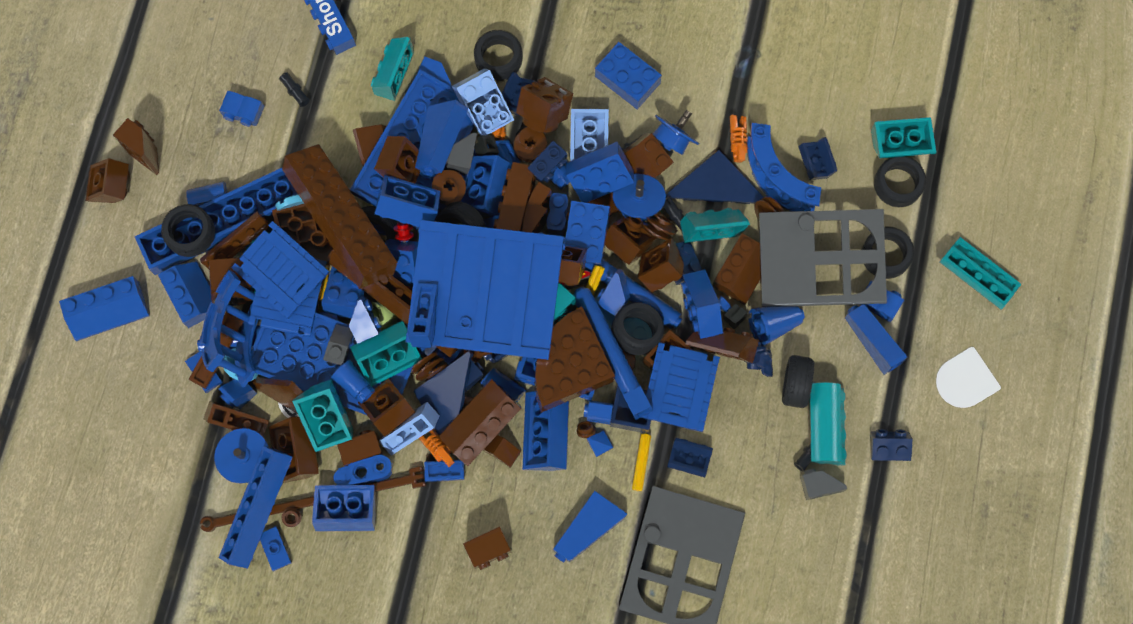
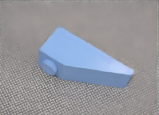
M428 402L415 409L413 415L379 440V443L391 456L435 428L439 414Z

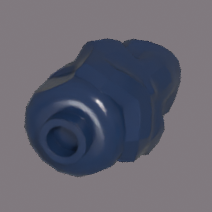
M759 341L753 363L746 362L747 369H761L763 375L773 377L772 352L766 346H762V342Z

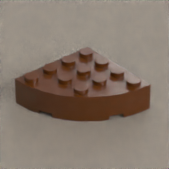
M305 204L282 210H272L274 222L315 259L326 261L325 268L327 269L330 266L329 260L334 249Z
M583 307L568 313L553 327L549 360L537 359L534 383L536 399L541 413L610 384L615 378Z

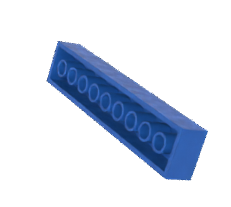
M282 168L199 206L207 212L215 226L213 243H211V246L206 251L214 248L257 211L269 222L274 220L272 210L276 209V203L280 201L282 204L285 198L298 195ZM198 218L182 220L175 228V241L180 244H188L198 239L203 230L202 220ZM162 224L134 236L149 270L154 275L196 257H184L174 253L162 238Z

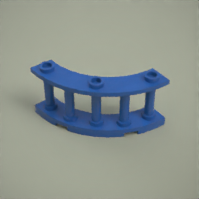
M752 123L751 136L747 138V157L752 175L758 186L766 196L775 199L780 206L789 210V212L815 211V206L819 207L821 187L807 184L789 173L780 163L774 152L771 142V125Z
M228 270L216 290V293H218L214 304L210 303L205 316L201 336V345L204 346L202 359L206 369L214 372L218 366H221L237 374L240 385L245 387L256 373L251 359V346L258 319H256L255 326L248 325L252 304L246 314L228 303L235 291L251 300H254L255 293L239 285L241 281L237 275ZM225 311L244 321L240 333L222 324ZM220 333L237 340L236 351L220 343ZM224 355L234 359L235 364L223 359Z

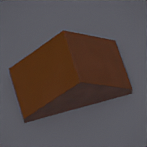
M499 435L483 450L510 468L521 453L518 448Z

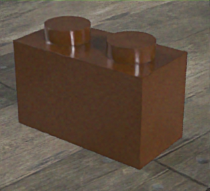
M365 430L359 433L360 436L337 444L344 466L376 455H383L375 431Z

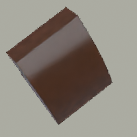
M540 182L537 183L529 198L523 219V232L540 233L547 223V208L549 207L552 191Z

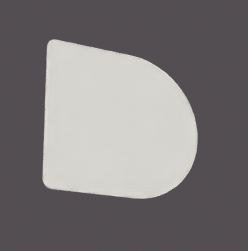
M974 347L968 348L944 363L937 373L936 385L939 394L947 403L955 407L967 408L974 406L1001 389V386Z

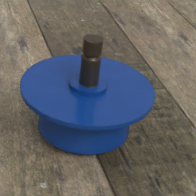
M685 110L676 125L655 115L661 124L653 132V135L662 142L661 146L669 151L673 149L683 155L689 142L697 145L700 144L682 130L691 117V112Z
M634 174L633 184L613 191L614 204L624 217L630 216L646 221L647 217H653L665 204L666 194L662 184L655 178L645 174Z
M244 428L233 430L223 436L216 446L214 454L216 468L228 481L241 484L248 483L263 446H269L266 440L254 430Z

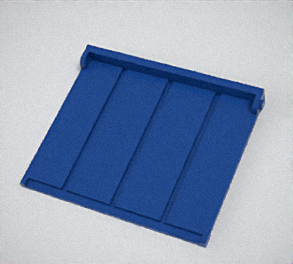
M421 220L418 229L419 241L405 342L411 343L408 334L417 284H437L433 346L549 360L561 259L566 248L565 237ZM468 317L471 320L472 325L469 329L460 327L459 322L461 318ZM464 319L462 321V325L464 327H467L469 325V321L467 319ZM448 327L467 336L464 339L452 338L447 333L446 328Z

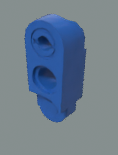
M384 455L369 457L338 468L334 474V482L337 485H364L386 480L392 474L393 465L390 459ZM378 465H384L382 470H377ZM365 468L367 470L366 475L359 478L357 476L358 471Z

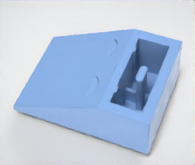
M482 69L452 86L460 103L468 108L467 115L480 136L488 135L514 121L490 70Z

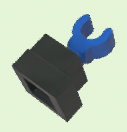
M481 135L477 138L478 143L474 146V156H490L499 153L494 136Z
M722 296L718 299L720 309L726 312L724 319L735 329L746 319L747 311L742 307L740 308L737 304L731 307Z

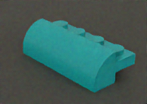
M961 237L939 262L1000 310L1006 306L1021 286L1020 282Z
M827 382L812 383L810 394L811 462L819 464L829 463L837 466L845 465L847 453L845 450L846 413L844 411V401L846 396L844 388H841V384Z

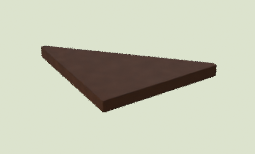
M257 377L247 383L297 413L292 401L302 394L303 391L293 381Z

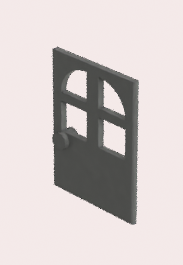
M884 209L759 213L762 307L887 304ZM840 220L841 251H815L814 221ZM849 220L863 224L871 232L875 240L876 250H850ZM850 264H877L876 274L870 286L861 293L851 295ZM815 265H842L843 295L816 296Z
M652 486L619 610L666 624H717L745 513ZM647 543L677 551L671 578L641 570ZM691 556L722 564L715 591L685 582ZM638 578L668 586L661 613L650 608L641 598L637 585ZM682 590L712 599L709 608L703 614L690 619L676 618Z

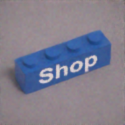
M304 0L306 5L310 4L312 7L310 13L314 21L318 19L320 24L317 26L321 34H326L328 39L325 42L329 50L333 49L335 54L338 55L356 46L334 0Z

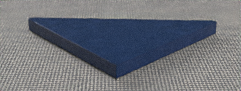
M720 150L666 194V198L670 196L673 199L735 202L738 204H755L763 198L759 191Z
M472 351L465 353L414 390L421 405L428 402L439 414V419L434 428L438 435L463 410L464 393L470 374L471 357H473Z

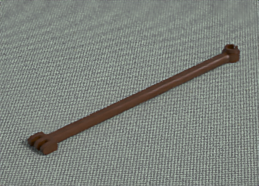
M421 466L409 469V475L364 485H374L375 492L409 484H412L413 489L426 486V482L418 483L417 481L425 478L424 474L416 475L417 472L423 471ZM314 496L274 504L270 515L283 513L284 510L290 507L301 509L313 506ZM236 513L216 518L205 516L200 521L202 525L200 528L205 532H213L216 527L230 525L233 523ZM207 520L210 521L209 527L203 525Z

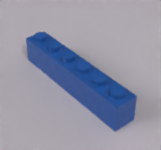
M263 446L219 559L229 565L248 569L272 507L275 504L280 487L283 484L292 456Z

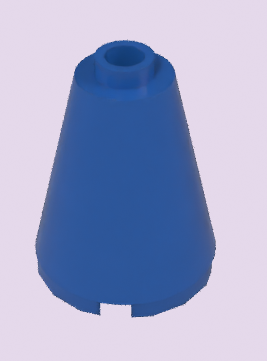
M798 306L758 307L749 311V314L752 313V318H748L754 339H759L762 342L761 345L764 346L801 325L805 316L803 310Z

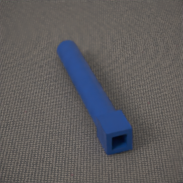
M602 259V267L605 270L600 281L608 285V277L612 272L618 271V269ZM585 264V270L592 273L595 265ZM625 275L630 294L629 301L633 303L642 302L654 307L662 316L664 325L669 329L679 326L683 320L680 318L682 314Z
M585 287L578 288L573 295L576 298V305L578 308L583 307L615 375L614 379L635 420L652 412L653 409L591 290Z

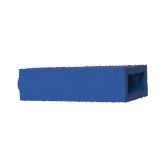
M457 100L428 106L415 166L424 175L433 176L434 174L442 173L468 112L466 106Z
M864 304L859 307L855 305L847 311L846 321L883 375L894 370L906 360V354Z
M594 491L554 547L553 551L556 553L554 556L563 563L566 560L570 563L626 518L627 513Z

